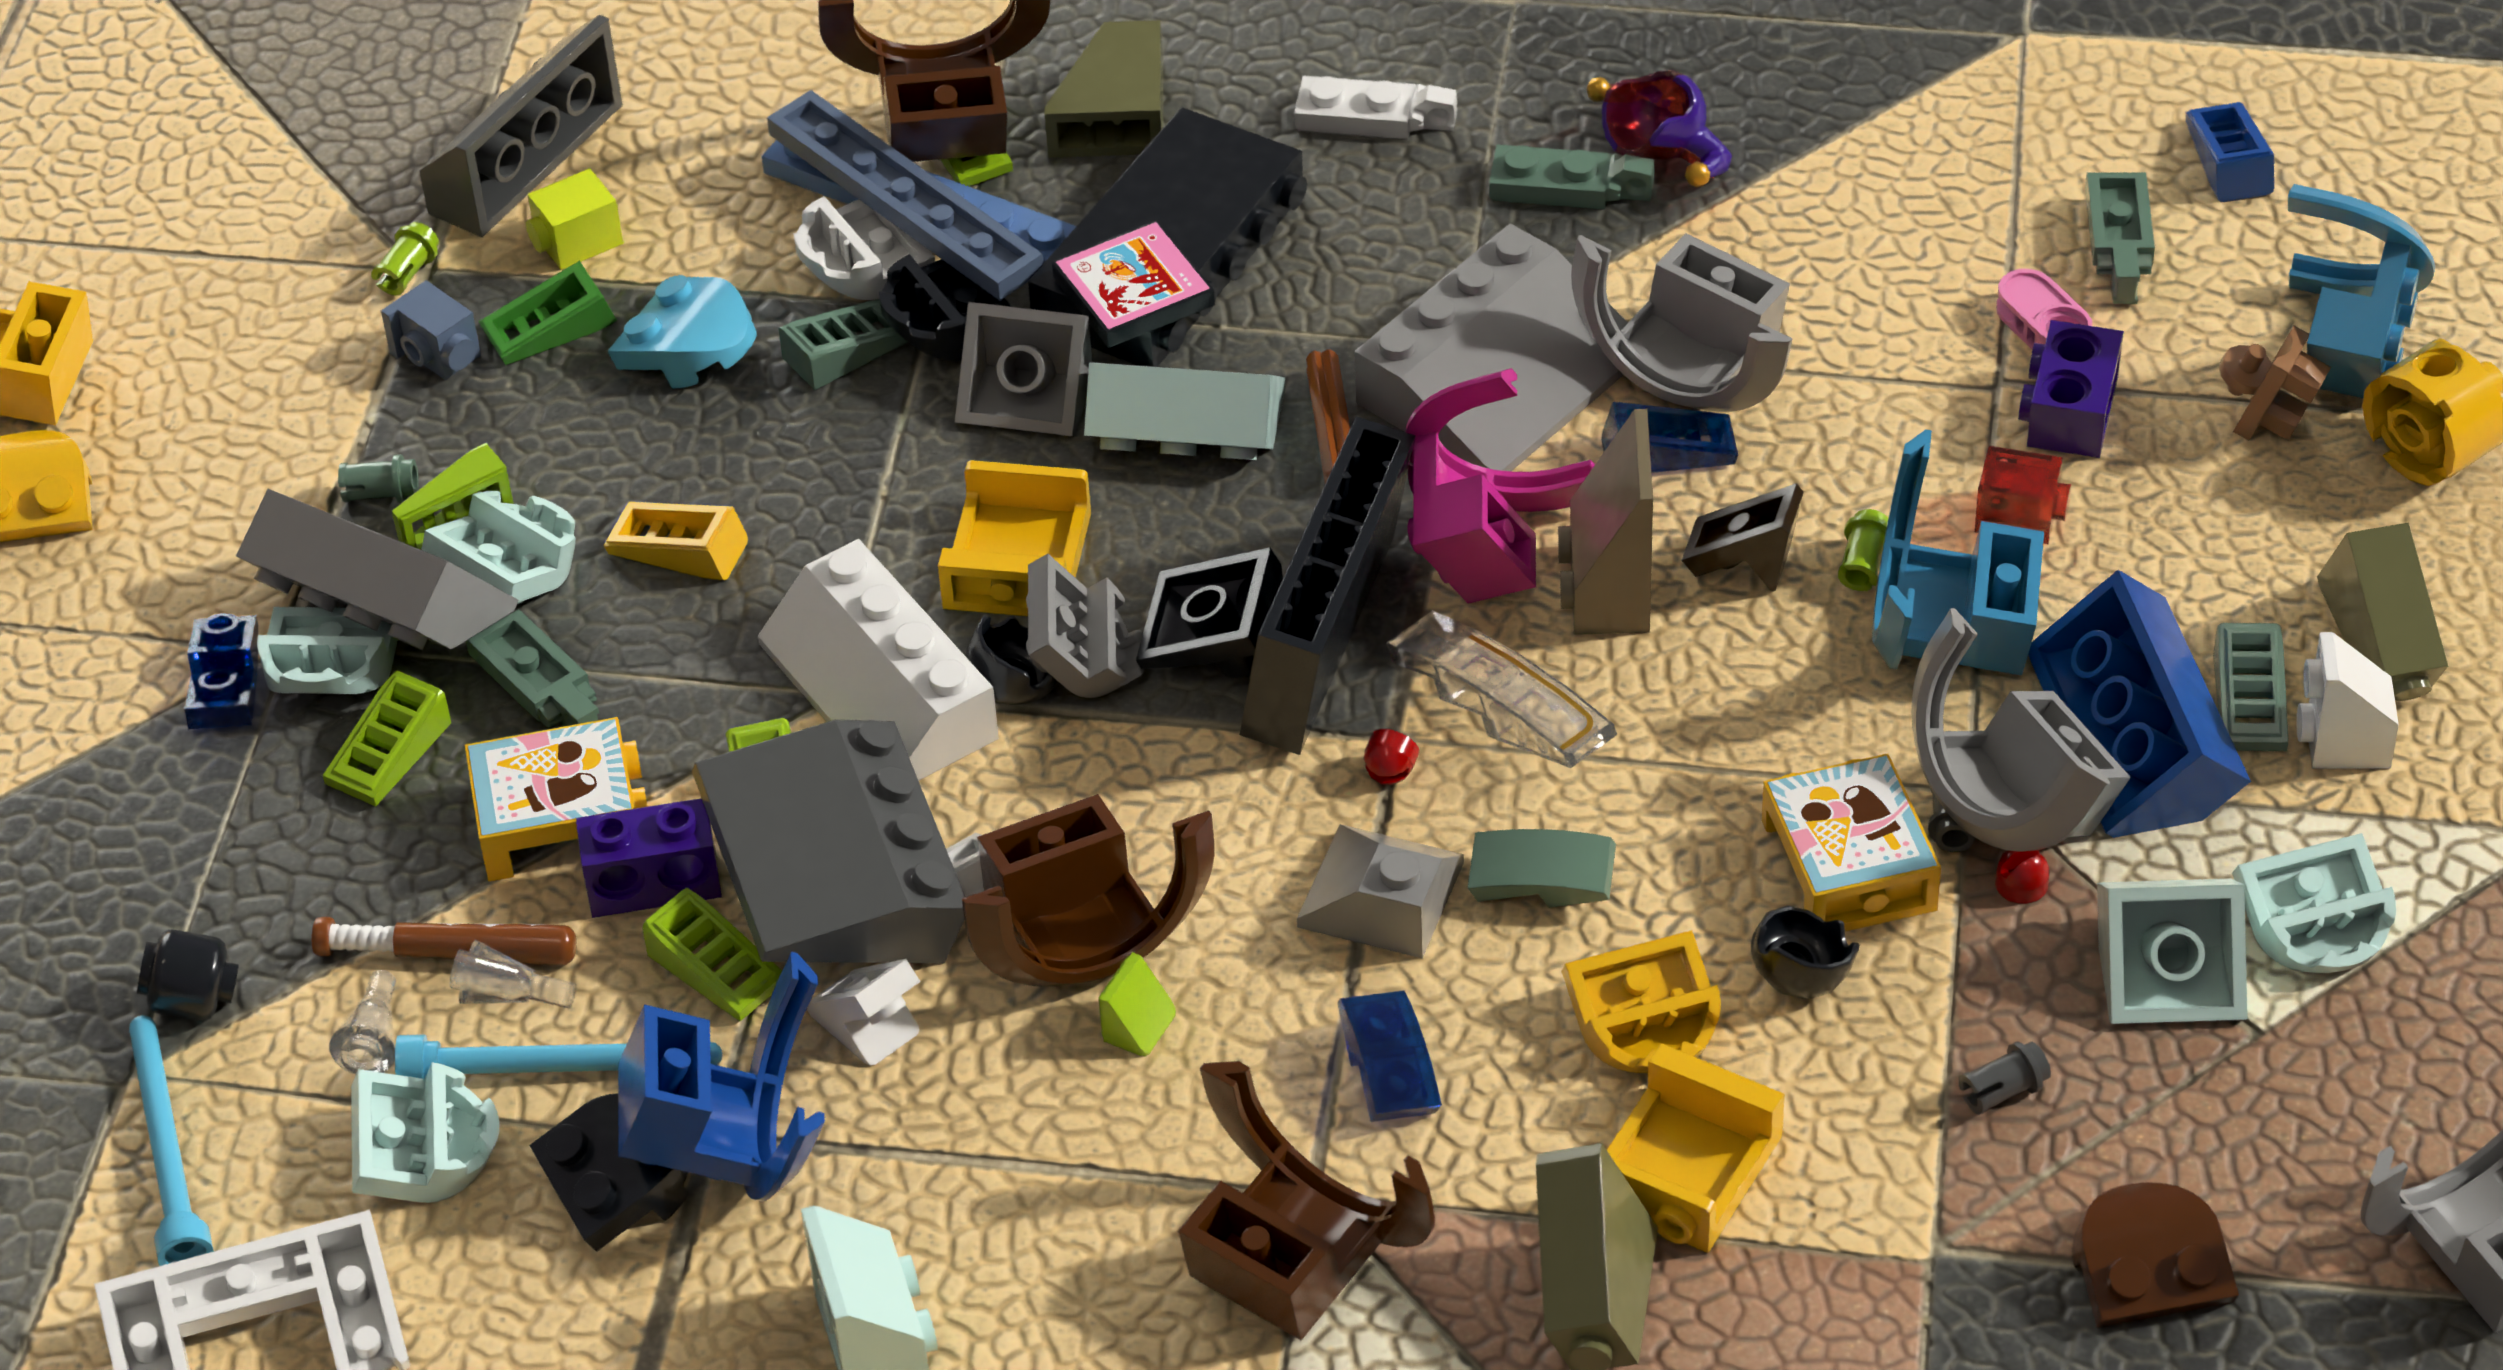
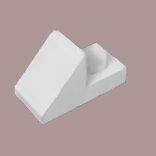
M907 959L857 968L811 999L806 1010L814 1020L862 1062L868 1065H876L919 1033V1026L905 1005L906 1002L901 995L918 984L920 980Z

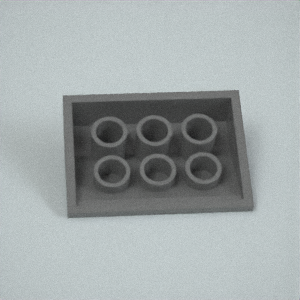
M835 719L695 762L692 774L762 962H787L790 953L795 952L805 962L888 963L907 959L909 963H945L964 922L962 898H965V894L894 721Z

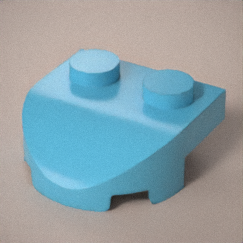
M684 275L669 277L657 286L655 295L637 316L626 323L624 332L607 352L617 370H662L672 389L696 385L698 383L696 372L716 362H720L725 369L733 366L751 348L756 339L757 331L740 293L730 282L719 277H686Z

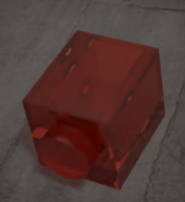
M1989 446L1978 487L1974 532L1978 533L1981 521L2044 531L2043 544H2049L2054 520L2066 521L2072 485L2061 483L2063 457Z

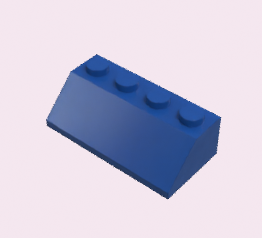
M2117 570L2032 641L2028 656L2043 691H2054L2131 777L2101 820L2104 831L2109 836L2116 838L2203 821L2251 782L2166 597L2122 571Z

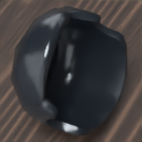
M987 613L981 616L965 656L993 686L995 701L1009 705H1020L1042 700L1053 691L1057 680L1048 672L1040 671L1031 661L1026 648L1028 628L1020 625L1017 618L1013 615L994 625H990L991 618Z
M1787 905L1765 914L1752 936L1751 954L1758 972L1775 990L1781 994L1808 999L1831 993L1847 977L1859 951L1860 944L1852 942L1848 945L1845 937L1844 923L1841 920L1824 922L1822 918L1809 910Z

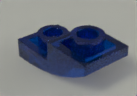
M219 613L204 619H194L187 651L191 670L184 707L188 730L252 725L258 669L257 640L259 625L257 615L235 616L230 613Z
M1405 990L1340 998L1337 1004L1350 1065L1359 1066L1370 1122L1435 1114L1442 1105L1439 1090L1419 1022Z

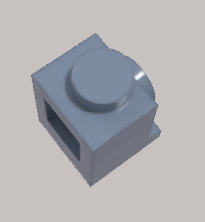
M427 280L381 310L389 352L396 359L406 354L415 365L420 367L426 366L446 380L481 356L473 312Z

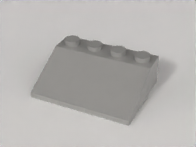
M1511 223L1354 351L1356 404L1404 432L1414 410L1431 395L1454 384L1512 368L1517 374V380L1511 382L1517 389V396L1469 409L1451 419L1438 434V438L1443 446L1457 457L1481 467L1501 471H1512L1620 379L1623 374L1604 354L1584 325L1573 296L1571 263L1556 248ZM1609 304L1613 318L1621 331L1628 322Z

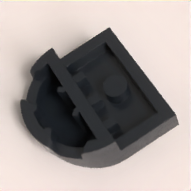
M910 254L898 260L888 269L887 283L883 287L882 292H879L881 313L894 330L923 353L948 361L962 360L968 302L1012 307L1005 298L998 300L944 260L940 259L921 268Z
M618 1094L603 1095L590 1100L529 1145L582 1238L595 1251L603 1248L652 1210L665 1222L680 1208L688 1195L684 1187L688 1172L659 1165H649L619 1156Z

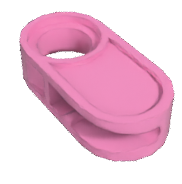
M2017 269L2004 275L1998 284V316L2032 350L2034 343H2046L2051 320L2092 326V319L2088 313L2043 272L2033 269Z

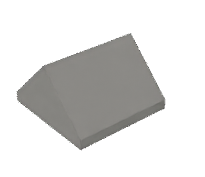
M968 302L955 422L1075 436L1087 399L1089 362H1092L1089 316Z

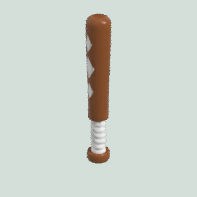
M326 916L315 919L311 937L313 953L321 957L332 955L334 950L346 949L352 951L355 949L358 951L394 952V955L398 957L444 958L536 965L569 964L575 957L577 944L576 934L573 929L565 925L397 922L394 927H383L380 925L373 927L371 925H339L335 923L332 917Z

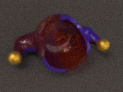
M1670 69L1660 70L1639 78L1625 79L1615 84H1609L1602 77L1592 79L1588 83V97L1594 102L1603 101V130L1606 140L1617 153L1623 156L1627 154L1653 160L1682 158L1691 163L1686 168L1685 178L1689 185L1701 187L1708 183L1710 179L1718 178L1728 171L1732 154L1720 139L1705 126L1707 121L1706 103L1701 90L1690 77Z

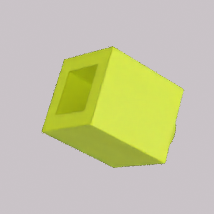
M590 168L527 194L532 217L526 220L529 238L535 249L539 253L546 251L560 270L568 268L579 260L582 262L623 244L617 202Z

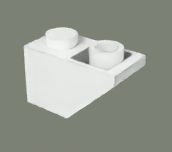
M2320 632L2316 659H2306L2304 663V694L2306 698H2309V703H2299L2297 708V737L2299 742H2309L2312 769H2391L2399 726L2392 677L2335 633Z

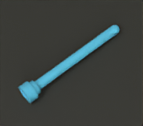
M141 1015L131 1021L129 1032L164 1219L154 1235L158 1263L162 1266L214 1252L209 1226L198 1215L192 1213L156 1024L149 1016Z
M425 1034L398 1035L395 1045V1075L425 1079L432 1062L449 1066L463 1074L618 1071V1063L627 1043L441 1048L439 1041H428ZM710 1042L711 1064L719 1065L723 1057L722 1050L718 1044Z

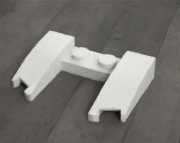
M370 1210L94 1284L113 1370H190L183 1337L319 1300L337 1370H390L394 1366L400 1370H407L410 1367Z

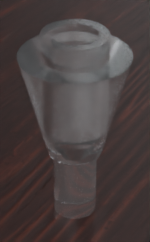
M476 939L473 941L469 951L458 950L450 976V988L460 990L459 1004L527 1003L529 1000L571 1009L577 983L536 974L534 969Z
M377 970L370 975L364 998L359 1001L330 1039L329 1051L331 1057L341 1068L350 1073L356 1074L358 1069L383 1073L394 1064L395 1039L390 1002L396 985V978L388 971Z

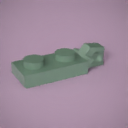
M1496 144L1489 181V198H1492V201L1605 209L1606 202L1619 199L1651 201L1654 182V160L1627 154L1623 156L1616 153L1612 155V153L1589 152L1585 150Z
M2086 173L2085 194L2093 266H2096L2097 275H2111L2113 304H2137L2138 282H2140V275H2151L2155 251L2146 173Z
M520 609L466 640L469 655L538 722L542 721L545 726L551 728L559 722L564 727L598 720L597 714L599 709L593 704V702L597 701L596 693L589 684L587 673Z

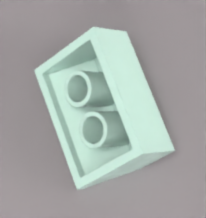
M1089 362L1084 436L1100 437V449L1136 452L1137 440L1161 441L1160 453L1196 456L1197 444L1221 445L1220 458L1257 460L1258 448L1273 449L1285 390V377L1266 374Z

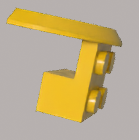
M29 281L15 311L0 308L1 416L51 425L57 424L93 343L86 291Z

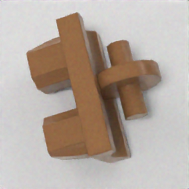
M2293 326L2272 362L2267 357L2265 348L2259 344H2252L2251 346L2237 345L2231 347L2224 354L2220 362L2219 371L2222 379L2227 384L2229 392L2236 396L2243 394L2253 395L2233 430L2234 433L2250 440L2256 428L2260 425L2286 440L2290 439L2308 404L2280 388L2311 403L2331 366L2301 351L2309 337V333Z

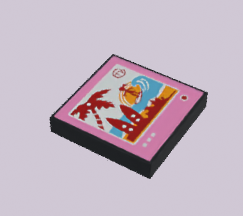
M1158 220L1052 261L1053 278L1081 314L1089 316V324L1108 348L1215 305L1214 289Z

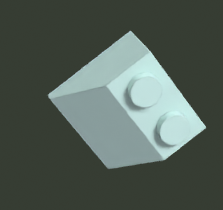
M2231 878L2097 882L2099 954L2111 1024L2248 1020L2244 884Z
M815 1205L801 1209L814 1293L837 1369L929 1370L926 1353L938 1350V1345L928 1309L915 1311L911 1299L920 1295L918 1278L911 1255L898 1257L890 1230Z

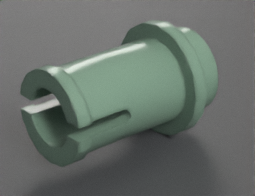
M395 454L392 461L354 464L341 463L338 469L339 487H345V490L340 492L343 502H351L352 500L395 497L398 503H402L407 499V496H412L419 490L417 464L414 459L404 460L402 454Z

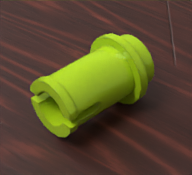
M412 222L409 226H401L395 233L396 243L382 261L371 271L373 280H378L385 273L376 285L390 295H402L407 288V284L421 266L432 263L438 255L437 246L439 240L437 235L431 228L420 222Z
M1873 509L1860 510L1845 524L1844 535L1848 542L1842 565L1838 570V579L1845 587L1852 590L1869 591L1873 585H1877L1888 517L1880 511Z

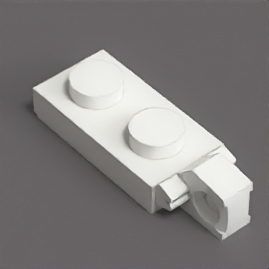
M1303 76L1294 112L1295 128L1298 131L1399 139H1409L1411 131L1422 129L1454 131L1457 115V93L1453 89L1432 85L1424 86L1421 84L1394 83L1390 81Z

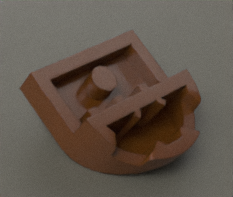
M2157 1182L2133 1183L2112 1188L2099 1195L2090 1204L2075 1231L2072 1246L2074 1268L2081 1267L2097 1328L2234 1303L2239 1296L2219 1221L2210 1206L2202 1198L2187 1189Z

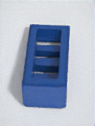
M2236 102L2192 109L2186 112V124L2210 186L2220 202L2265 196L2274 191V154L2243 103Z

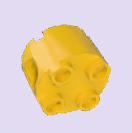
M2441 338L2435 339L2383 372L2380 377L2366 387L2362 404L2366 428L2373 442L2382 436L2385 444L2390 448L2382 456L2393 469L2410 481L2426 486L2438 484L2442 480L2454 476L2503 443V398L2501 396L2503 393V375L2491 362L2483 361L2480 363L2459 346L2452 345Z

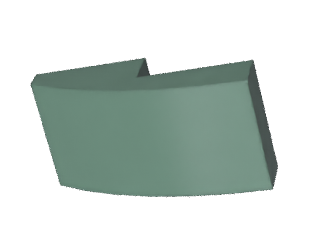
M1512 829L1476 832L1468 890L1478 902L1539 894L1548 908L1609 900L1616 843L1611 837L1565 830Z

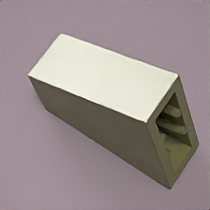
M1160 20L1102 23L1045 105L1044 116L1048 158L1140 155L1163 129V53Z
M2409 522L2346 533L2317 576L2321 592L2346 643L2392 677L2396 701L2411 700L2426 695L2432 690L2431 687L2446 670L2448 663Z
M1602 1143L1537 1154L1536 1182L1544 1332L1570 1370H1607L1639 1364L1658 1227Z

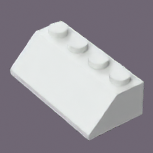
M860 539L805 565L758 635L759 645L826 722L835 719L894 721L918 781L999 739L993 686Z

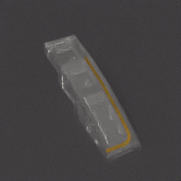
M1435 611L1430 612L1387 642L1393 664L1433 678L1440 700L1481 715L1488 737L1572 768L1617 736L1615 725L1549 673L1521 654L1482 632Z

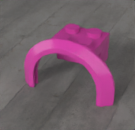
M1512 368L1463 381L1438 391L1414 410L1405 429L1406 433L1415 435L1410 459L1411 464L1408 467V482L1413 493V517L1408 520L1407 525L1411 546L1417 554H1421L1437 570L1441 580L1446 584L1449 583L1468 604L1536 588V533L1517 512L1550 511L1570 507L1571 498L1595 466L1590 459L1542 471H1501L1467 462L1443 446L1438 438V434L1451 419L1474 407L1517 396V389L1511 384V382L1517 380V374Z

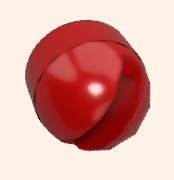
M1377 729L1372 732L1364 751L1365 768L1369 776L1376 782L1394 785L1405 780L1410 774L1420 751L1417 744L1408 736L1391 729Z
M2007 850L2004 852L1996 867L1995 886L1998 893L2006 900L2018 904L2033 903L2041 899L2048 890L2050 874L2045 857L2038 850Z

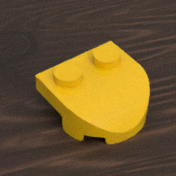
M36 430L0 436V542L93 530L89 485L92 484L90 471L78 445L66 434L52 430Z
M1692 930L1565 963L1561 971L1585 1043L1601 1061L1619 1070L1648 1073V1061L1660 1043L1698 1057L1711 1040L1720 1018L1721 999L1718 985H1710Z

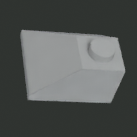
M1340 824L1297 917V927L1423 959L1464 864V854Z

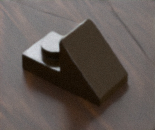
M1796 483L1697 517L1682 557V562L1697 577L1721 568L1731 569L1742 561H1746L1771 591H1776L1790 550L1804 491Z

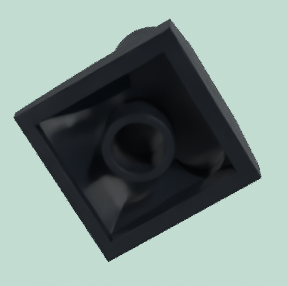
M1269 547L1160 571L1136 657V662L1140 668H1170L1216 663L1221 673L1227 677H1250L1258 634L1283 580L1282 565L1272 548Z

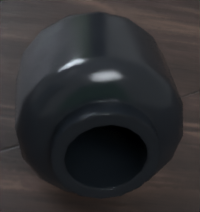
M174 929L166 930L160 935L157 943L146 942L137 994L147 995L148 1007L156 1014L200 1022L207 1021L215 1014L218 1001L232 1003L239 964L226 962L227 948L220 938Z

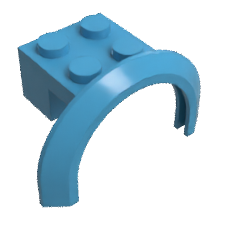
M2294 184L2288 194V211L2343 223L2374 235L2385 242L2380 264L2345 263L2294 253L2292 268L2289 272V288L2320 294L2307 341V354L2331 366L2320 389L2363 398L2366 387L2372 381L2402 361L2404 348L2401 345L2405 327H2411L2418 293L2424 290L2433 280L2435 261L2418 232L2396 215L2350 196Z
M1925 429L1904 445L1878 575L1873 614L1872 642L1890 669H1897L1902 655L1922 658L1928 643L1951 608H1955L1978 633L1958 665L2022 675L2037 624L2044 531L1981 521L1973 554L1910 544L1917 505L1930 453L1932 430Z

